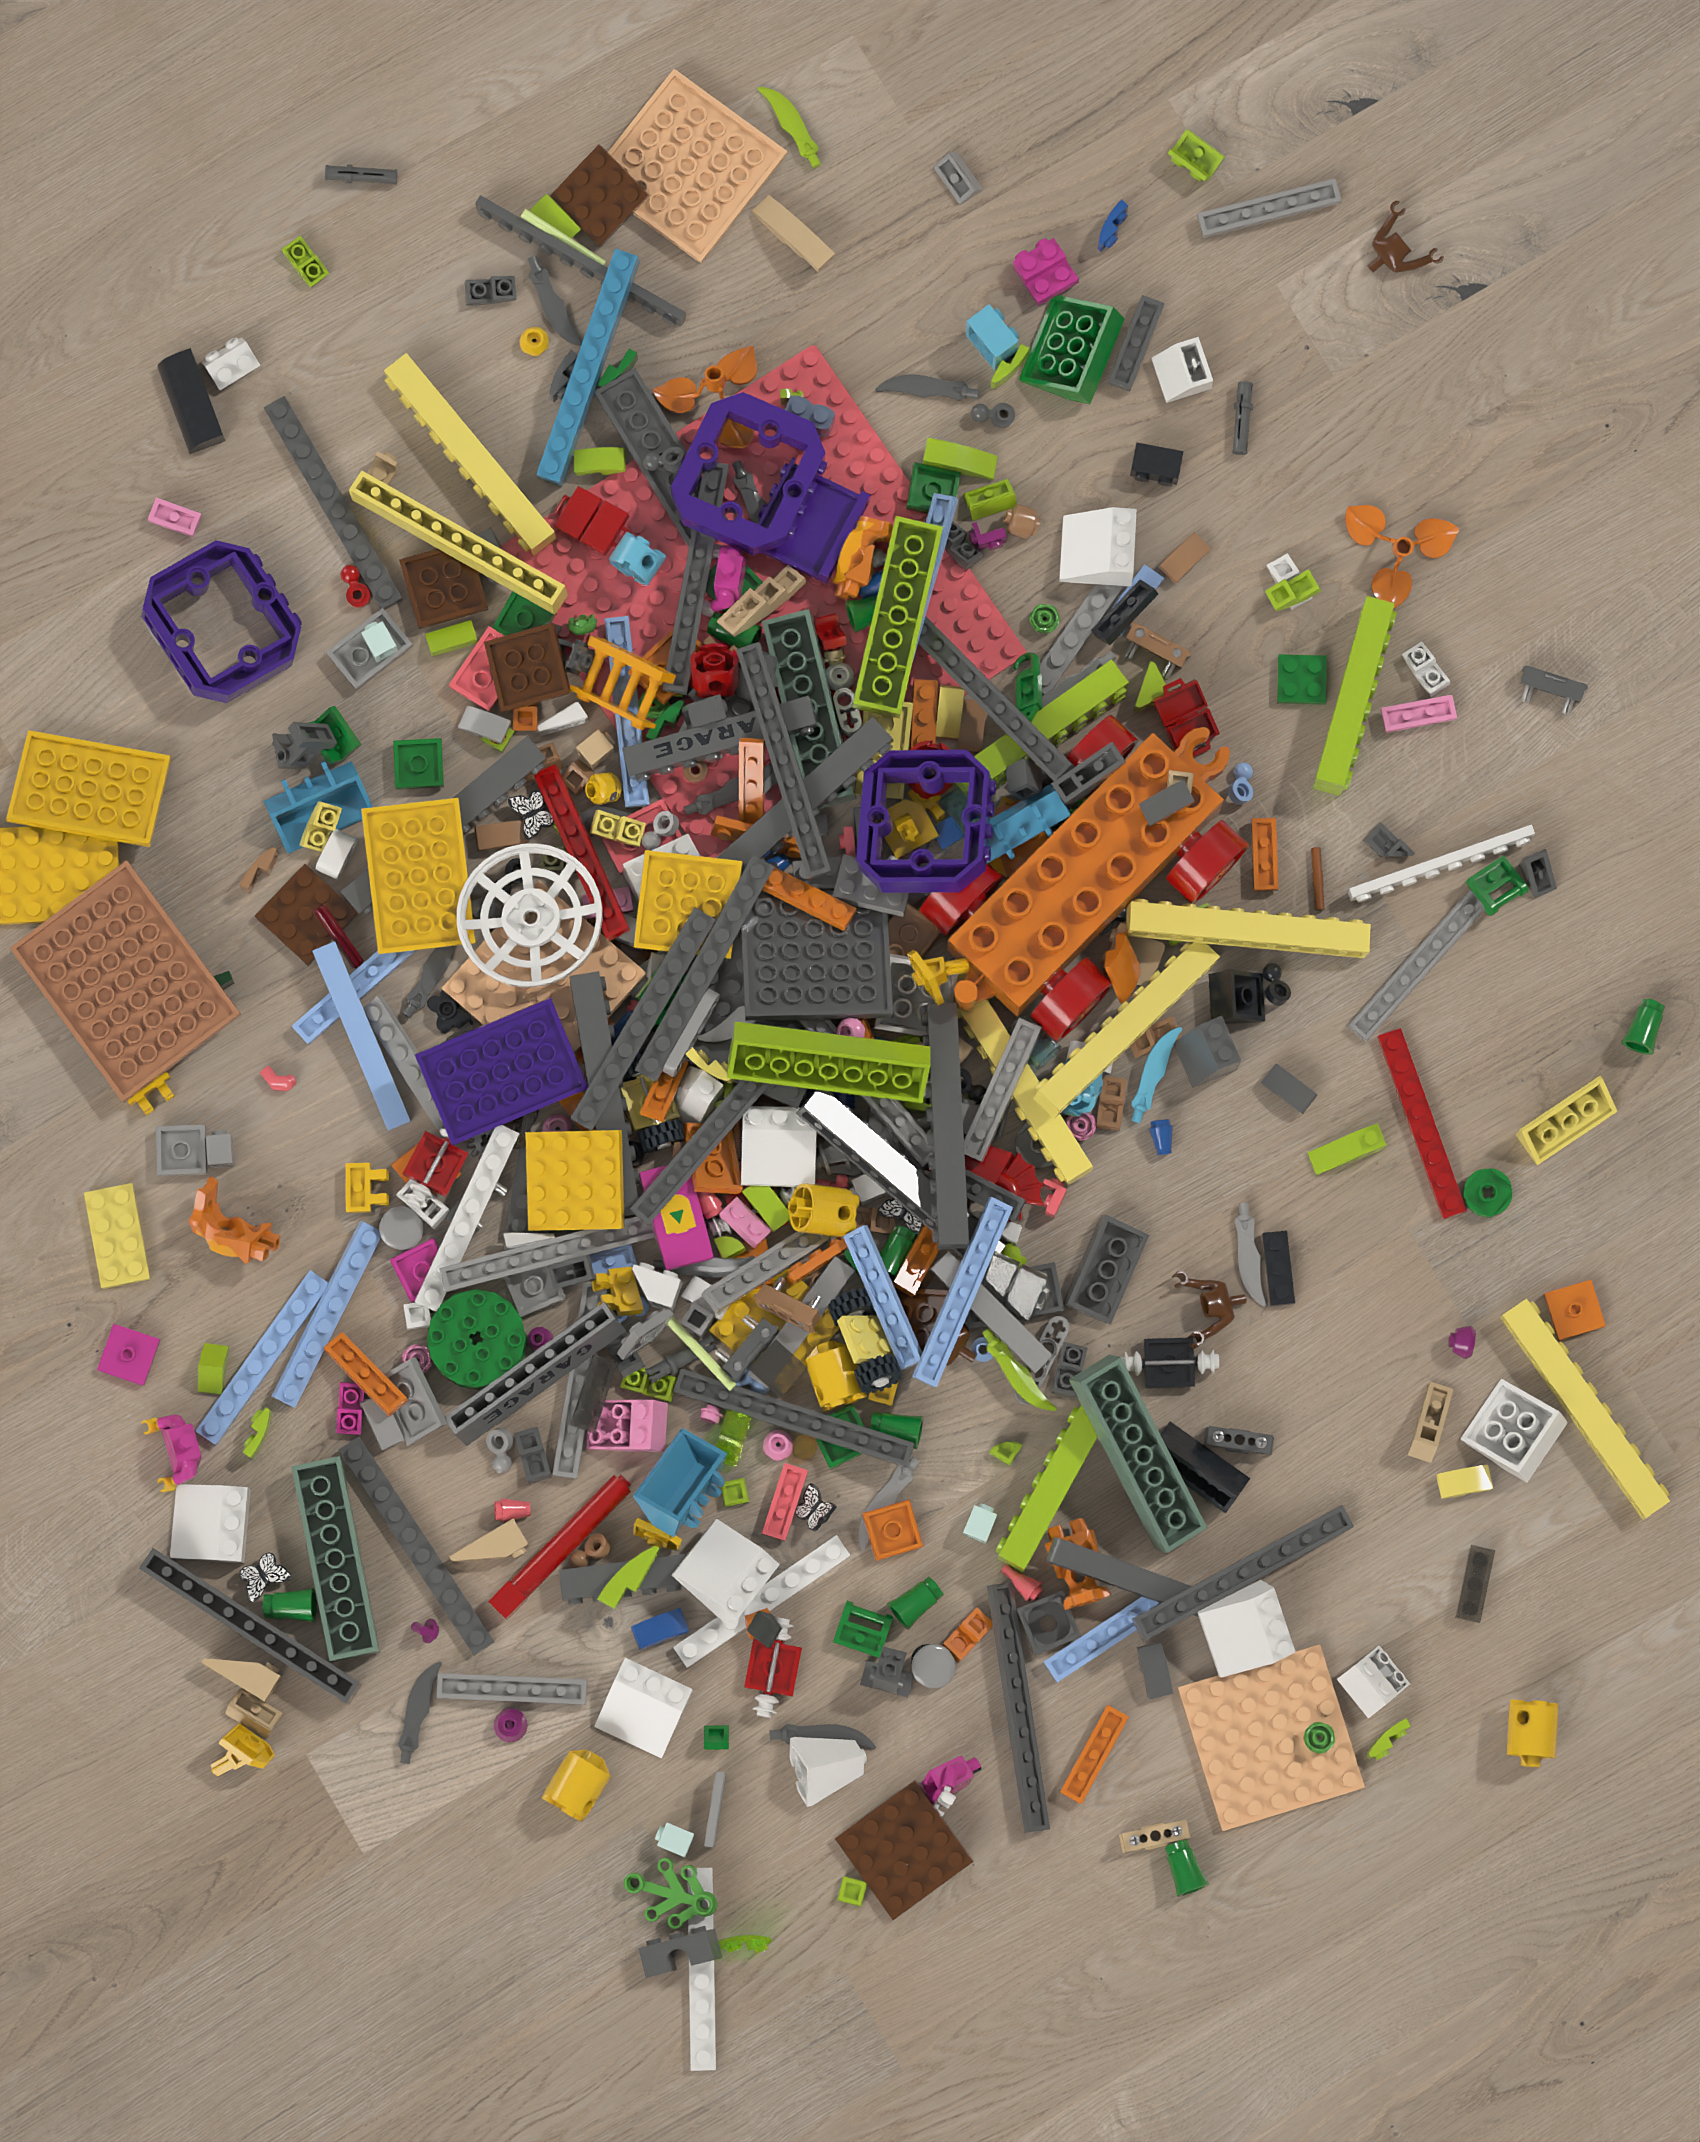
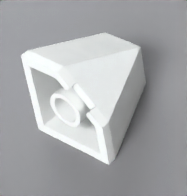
M688 1066L674 1098L680 1115L678 1120L684 1125L686 1122L703 1123L714 1109V1104L724 1096V1085L704 1070Z
M790 1738V1761L792 1767H795L796 1776L799 1780L796 1781V1786L807 1807L816 1804L864 1775V1764L867 1762L866 1753L863 1749H860L855 1740Z

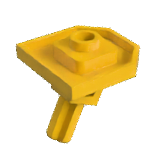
M904 799L887 809L893 823V828L890 834L885 836V839L897 859L939 837L921 803Z
M915 950L907 953L914 973L911 974L918 987L923 985L938 1006L944 1003L939 986L948 981V975L970 971L969 961L965 958L945 961L944 957L923 960Z
M639 1518L636 1519L633 1535L647 1540V1544L651 1547L657 1546L659 1548L663 1547L679 1551L682 1545L681 1538L676 1535L672 1537L651 1524L649 1519L647 1522Z
M239 1723L219 1742L228 1752L224 1757L211 1764V1771L216 1776H220L233 1768L236 1770L245 1764L264 1769L273 1760L275 1754L270 1744Z

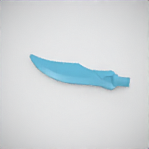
M1182 1027L1167 1032L1151 1049L1144 1065L1137 1093L1131 1101L1134 1109L1131 1121L1141 1123L1143 1113L1151 1108L1154 1088L1165 1075L1170 1052L1175 1040L1182 1031Z

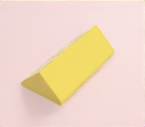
M1599 1076L1519 1129L1515 1135L1533 1161L1539 1165L1618 1111L1603 1078Z

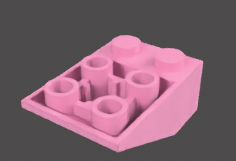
M590 1400L586 1449L665 1452L668 1403L656 1400Z

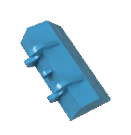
M323 761L321 765L325 771L324 774L311 780L307 776L304 778V783L291 789L286 780L283 779L281 783L285 791L263 801L287 854L303 848L299 844L318 801L342 808L336 826L338 830L362 821L361 809L373 807L352 761L331 771L326 762Z
M1052 784L1044 787L1042 793L1025 801H1020L990 819V824L993 827V837L988 839V846L991 847V860L987 861V863L1007 853L1010 859L1015 858L1013 848L1044 830L1048 837L1053 834L1050 827L1070 816L1067 805L1063 802Z
M683 1428L678 1432L634 1493L633 1498L651 1524L672 1537H675L683 1524L690 1528H696L700 1521L692 1515L699 1518L703 1515V1510L698 1503L706 1506L710 1501L704 1494L710 1497H719L722 1493L713 1484L719 1487H723L725 1484L720 1472L727 1453Z

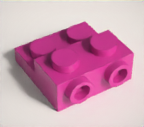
M1047 238L1040 240L1035 245V249L1027 252V250L1019 252L1015 256L1016 260L1013 261L1015 272L1038 306L1079 283V278L1067 262L1066 255L1054 238L1049 241Z

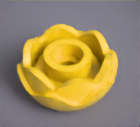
M540 327L525 329L519 339L522 351L532 356H539L549 347L548 334Z

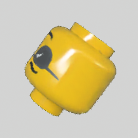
M612 772L593 774L585 786L587 797L596 805L615 803L622 791V784L619 778Z

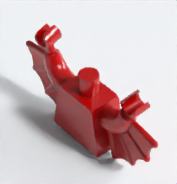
M990 1146L983 1163L964 1155L965 1169L1026 1199L1025 1204L1044 1205L1040 1196L1043 1183L1035 1175V1166L1025 1162L1021 1153H1017L1014 1158L1012 1152ZM1022 1211L1019 1214V1221H1021L1023 1217Z

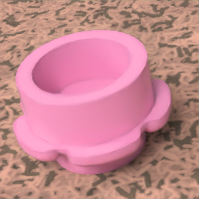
M707 1405L706 1408L700 1409L702 1412L700 1419L707 1423L718 1425L720 1418L723 1419V1415L719 1414L721 1409L718 1407Z

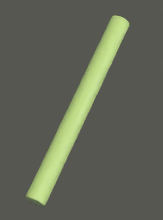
M527 209L521 214L520 217L600 264H605L606 261Z
M672 1317L667 1325L724 1386L731 1391L737 1384L686 1329Z

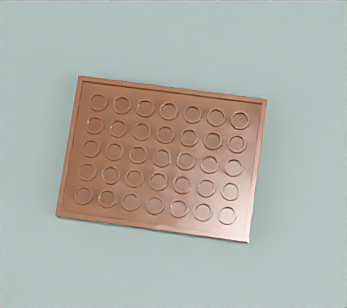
M127 860L10 947L13 954L124 1103L242 1015Z

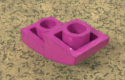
M340 1382L336 1433L361 1435L363 1409L360 1402L364 1401L365 1392L354 1382Z

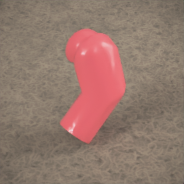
M270 1066L265 1067L260 1072L268 1085L275 1091H289L296 1085V1079L293 1075L277 1076Z
M837 1175L836 1181L817 1179L816 1185L848 1189L849 1178L846 1175Z

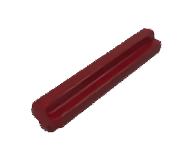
M326 905L317 907L314 910L315 915L351 967L357 968L364 963L363 958Z

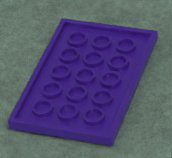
M547 998L414 1054L451 1145L460 1143L588 1089L551 998Z

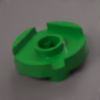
M1493 1168L1480 1169L1472 1173L1466 1180L1463 1199L1467 1207L1474 1214L1491 1218L1503 1213L1512 1201V1185L1509 1178L1500 1170ZM1483 1187L1486 1189L1492 1187L1494 1189L1492 1191L1494 1195L1492 1199L1490 1197L1485 1199L1482 1196Z

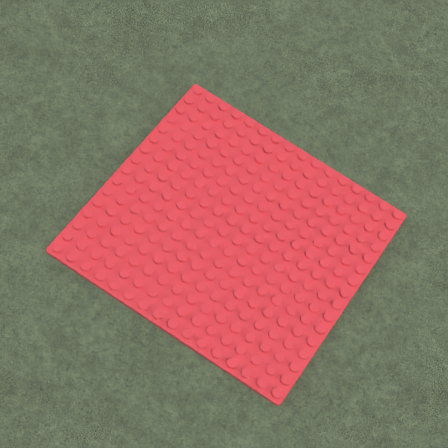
M809 346L738 392L747 393L785 410L787 404L781 405L780 390L791 389L792 393L800 390L804 393V398L813 405H824L833 410L835 413V423L828 437L819 436L826 453L825 461L828 462L822 477L857 494H860L861 491L870 494V502L863 514L865 517L888 521L892 525H894L896 516L926 523L928 514L906 509L910 485L909 480L816 346ZM706 414L676 432L677 437L687 452ZM771 429L764 432L765 435L770 437L776 435V432ZM755 430L753 439L747 447L733 448L717 442L716 446L719 452L718 463L729 464L722 504L728 501L738 503L742 508L743 518L752 522L741 492L734 484L736 473L732 463L741 461L744 470L753 475L754 484L759 496L768 504L771 500L769 493L775 483L779 484L782 479L780 472L784 464H789L792 458H795L796 464L799 465L804 451L783 442L775 448H766L759 442L758 431ZM704 452L700 456L703 459H710L713 455L709 452ZM633 460L626 465V472L611 474L587 491L627 512L630 517L624 526L636 538L638 536L643 537L650 542L649 548L652 550L657 549L667 556L648 586L634 581L635 578L632 576L624 575L609 562L610 560L608 559L616 547L611 546L606 556L585 546L581 541H576L556 530L554 524L558 516L554 512L546 516L544 520L554 530L556 539L535 556L530 551L525 552L517 542L519 540L518 536L510 539L501 547L503 551L565 585L568 596L552 623L562 626L558 638L571 643H575L576 639L588 643L590 636L607 640L605 618L629 616L633 653L643 657L674 628L689 548L637 463ZM566 504L562 506V508H561V510H560L559 512H562V511H563V509H564V507L566 506ZM734 513L726 514L728 520H734L737 517ZM621 530L614 541L615 543H618L624 531ZM719 540L715 541V544L728 545ZM874 541V548H879L887 554L889 542ZM944 549L926 616L990 680L1013 665L1021 655L1026 653V650L969 568L965 570ZM742 551V556L747 560V566L762 582L768 577L774 579L787 566L763 553L753 556ZM712 558L710 569L718 563V559ZM883 564L881 567H874V572H873V574H874L877 570H878V572H880L881 570H883V569H884V564ZM837 566L827 584L796 570L805 577L806 583L786 602L755 624L762 626V633L759 639L762 650L769 653L762 621L806 609L810 610L813 620L836 613L839 618L840 628L847 639V645L841 646L843 653L846 654V657L842 660L843 663L848 664L852 668L855 678L853 685L848 689L855 695L870 626L854 633L846 612L845 601L847 600L835 596L838 585L833 583V577L837 573ZM858 592L857 597H855V598H854V597H851L850 600L863 599V598L861 597V595H860L859 592ZM705 593L704 600L711 602L712 599ZM722 610L717 611L718 613H721L722 615L724 614V612H723ZM582 614L587 616L594 614L595 619H597V625L593 632L575 635L569 630L567 623H569L570 618L576 619ZM703 614L701 615L697 640L702 644L709 636L706 632L711 617ZM711 636L717 643L727 645L728 650L731 648V646H729L728 644L715 639L714 636ZM919 644L917 645L904 702L912 703L913 679L937 680L938 712L940 685L961 686ZM820 645L822 657L824 658V649ZM565 646L563 653L569 660L573 648ZM609 656L604 659L592 688V692L600 696L610 674ZM824 662L825 670L830 666L828 662ZM580 671L579 677L584 683L588 674ZM690 679L688 686H689L691 689H693V686H692V683H691V679ZM639 683L637 685L638 701L642 694L647 691ZM775 687L778 701L781 704L782 702L778 687ZM831 690L832 698L836 692L835 690ZM613 693L610 698V701L614 702ZM843 696L837 702L841 706H847L851 703V700ZM689 697L683 700L685 706L694 703ZM599 705L617 731L615 712ZM859 710L862 721L863 710ZM683 712L675 728L665 725L659 738L680 731L685 721ZM850 713L846 714L847 725H849L850 728H854V723H852ZM646 717L647 720H649V721H651V722H653V723L657 720V719H650V718H647V717ZM648 727L641 730L643 742H646V735L650 729ZM841 734L843 743L850 738ZM766 746L764 751V766L771 762ZM730 753L724 754L722 759L713 762L703 760L707 765V775L698 783H691L685 779L683 766L675 768L673 773L667 775H660V773L650 775V782L661 798H663L671 813L678 817L680 826L686 834H689L702 857L716 858L734 842L731 840H721L710 835L716 815L739 821V800L717 807L706 815L696 812L686 816L683 807L694 803L699 795L718 791L730 779L738 778L739 754L733 756ZM698 766L692 767L691 772L698 774L700 773V768ZM778 783L772 786L764 795V815L782 799Z

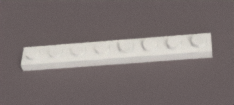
M1532 825L1360 884L1349 888L1347 892L1351 902L1357 900L1358 903L1371 899V895L1377 892L1384 895L1394 891V887L1403 884V887L1415 884L1417 878L1423 876L1426 879L1433 878L1440 874V870L1448 868L1449 871L1462 867L1463 862L1469 860L1472 863L1485 859L1486 854L1494 852V855L1506 852L1508 850L1507 847L1516 844L1517 847L1524 846L1531 842L1530 839L1533 838L1535 832Z
M503 1125L494 1128L414 1302L435 1312L440 1307L446 1292L439 1268L461 1262L518 1138V1132Z
M834 1536L767 1582L737 1621L725 1624L719 1617H716L674 1646V1650L685 1666L689 1668L746 1628V1615L768 1608L769 1611L773 1610L851 1555L838 1536Z
M687 1868L688 1877H691L693 1874L690 1868ZM696 1868V1877L703 1890L713 1894V1868ZM688 1883V1893L694 1895ZM704 1899L702 1906L707 1909L710 1904L707 1899ZM697 1914L688 1919V1934H692L691 1929L706 1926V1930L714 1929L713 1914L707 1917ZM689 1960L691 2071L716 2070L714 1960L691 1966Z

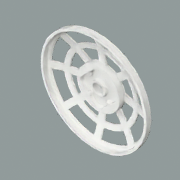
M536 843L507 847L485 859L465 882L457 906L459 938L473 963L494 980L522 988L549 985L566 978L576 971L595 948L603 921L600 893L587 869L576 858L565 851L549 845ZM529 853L551 855L565 861L567 865L560 875L546 869L531 868ZM519 855L520 870L505 875L496 883L484 875L498 862L511 856ZM575 869L589 885L594 898V904L581 906L576 892L567 882ZM532 876L545 877L554 881V883L546 893L543 890L534 889ZM518 878L523 879L524 889L512 896L502 890L511 881ZM478 882L489 892L482 904L480 919L466 920L468 900L474 886ZM562 888L569 895L574 908L559 910L554 899ZM496 897L505 904L502 910V917L488 919L490 906ZM529 912H535L538 915L537 921L533 924L525 922V916ZM596 913L592 938L586 950L582 951L574 945L580 932L582 916ZM575 918L573 930L567 940L558 933L561 920ZM504 928L509 939L501 948L494 942L489 929ZM481 929L487 945L495 953L486 964L479 959L468 939L467 930ZM550 940L561 947L553 955L540 959V946L548 943ZM517 944L529 947L531 961L516 959L508 954ZM567 952L578 959L562 973L542 979L541 966L557 961ZM502 961L517 967L531 968L532 981L510 979L493 970Z

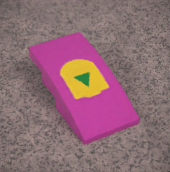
M667 1165L639 1172L644 1192ZM691 1176L652 1221L653 1231L667 1271L714 1259Z

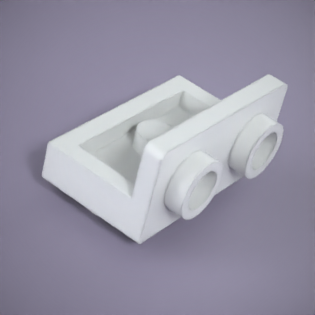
M242 337L229 340L225 344V348L208 353L205 356V360L201 362L219 390H222L260 366L247 342Z

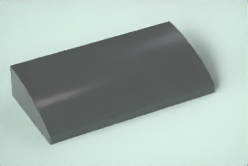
M1101 1215L1063 1305L1110 1325L1149 1235L1108 1215Z

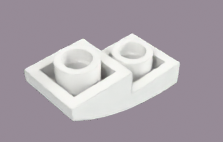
M1422 641L1402 654L1410 670L1430 697L1450 685L1449 678L1437 665L1436 658Z

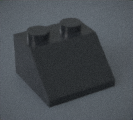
M1229 969L1208 974L1211 1020L1222 1016L1225 1024L1265 1022L1262 973Z

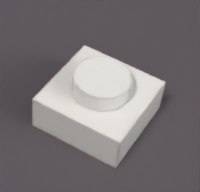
M418 1303L403 1305L407 1330L430 1326L429 1308Z

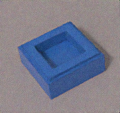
M951 817L934 826L939 834V837L935 838L942 851L963 839V835Z

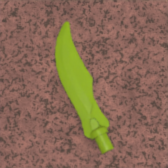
M758 87V91L772 106L781 128L794 138L800 156L809 160L813 169L821 166L817 156L818 146L811 139L793 104L773 89Z
M990 1328L982 1332L988 1341L987 1351L996 1359L1014 1390L1031 1405L1043 1410L1056 1411L1057 1408L1039 1390L1028 1369L1014 1359L1008 1346L999 1337L997 1338Z

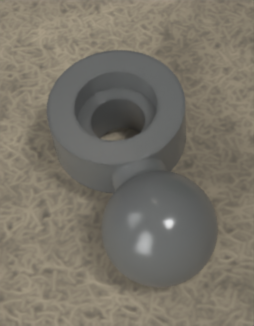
M999 403L992 410L984 404H976L971 409V417L978 423L990 419L994 426L1003 429L1012 424L1015 419V411L1007 403ZM1005 411L1007 418H1002L999 412Z
M679 447L668 448L661 456L656 452H648L643 457V466L649 471H655L661 465L668 471H678L684 461L685 454Z

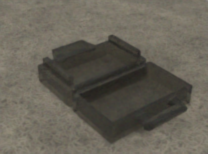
M994 1251L981 1284L1001 1304L1007 1294L1008 1296L1003 1306L1008 1311L1027 1320H1030L1035 1308L1045 1310L1053 1292L1045 1287L1049 1276L1025 1264L1019 1267L1020 1262ZM1042 1292H1045L1047 1294L1042 1305L1038 1304Z

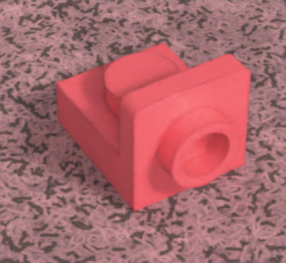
M1051 1178L1050 1181L1047 1179L1043 1181V1187L1054 1192L1053 1195L1048 1194L1043 1207L1047 1208L1045 1215L1051 1218L1055 1217L1067 1192V1189L1063 1187L1064 1183L1054 1178Z

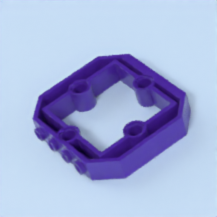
M741 392L710 404L672 483L671 496L684 526L730 546H736L754 556L785 545L789 537H794L798 525L795 523L799 516H804L808 504L805 502L808 496H813L818 483L815 481L818 475L822 476L828 464L825 461L826 453L812 421ZM728 419L758 431L759 442L766 448H775L783 442L804 451L793 478L786 481L783 486V499L768 529L744 519L742 508L736 502H725L719 508L692 496L703 471L712 470L718 464L719 452L716 444ZM771 429L776 432V435L770 437L765 435L764 432ZM704 452H709L713 456L710 459H703L700 455ZM792 490H797L801 494L798 497H791L788 493ZM727 513H734L737 517L734 520H727L724 516Z
M215 540L150 577L141 617L194 696L228 703L293 665L302 622L295 612H291L286 596L283 593L279 594L275 588L274 578L270 573H265L260 557L257 554H253L250 548ZM232 566L252 596L253 607L264 614L280 639L261 650L255 645L243 646L238 653L237 664L211 678L194 653V634L188 629H178L163 604L186 591L196 597L204 595L209 588L210 578ZM200 578L203 583L196 585L191 580ZM266 594L270 599L263 601L258 596ZM184 640L188 643V646L180 647L176 642ZM251 656L255 659V662L247 663L243 658Z
M968 750L888 751L869 767L863 776L856 856L860 871L882 893L961 892L986 871L987 861L991 860V847L988 846V839L993 837L990 817H994V802H991L992 795L996 794V781L992 780L990 772ZM931 775H934V776H935V777L932 778V779H926L927 777H929V776H931ZM887 783H920L923 791L930 794L941 791L944 783H969L967 807L961 815L965 827L963 859H934L933 854L929 850L918 849L911 854L909 860H881L882 837L889 835L893 828L891 817L885 808ZM883 819L882 822L875 823L877 820ZM974 819H980L978 822H971ZM922 863H928L925 867H919Z

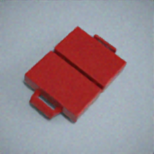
M577 486L571 497L564 495L554 510V513L558 516L554 524L556 530L576 541H581L585 546L606 556L611 546L616 547L618 545L614 541L621 530L624 533L620 540L626 532L631 533L624 526L630 517L627 512L605 500L603 501L600 497L580 486ZM566 500H567L568 502H567L566 506L564 507L563 511H562V512H559V511L561 510L562 506L564 505V503H565Z
M1179 678L1164 685V694L1154 698L1152 701L1162 724L1165 726L1164 729L1173 750L1175 751L1180 746V742L1187 733L1202 727L1208 728L1210 734L1205 742L1206 745L1193 751V757L1210 750V739L1219 735L1220 732L1210 709L1207 708L1208 704L1198 681L1194 679L1185 684ZM1178 684L1181 685V686H1179V687H1177V688H1175V689H1173V690H1171V691H1169V692H1168V690H1167V689H1169V688H1171V687H1174V686H1176V685H1178Z

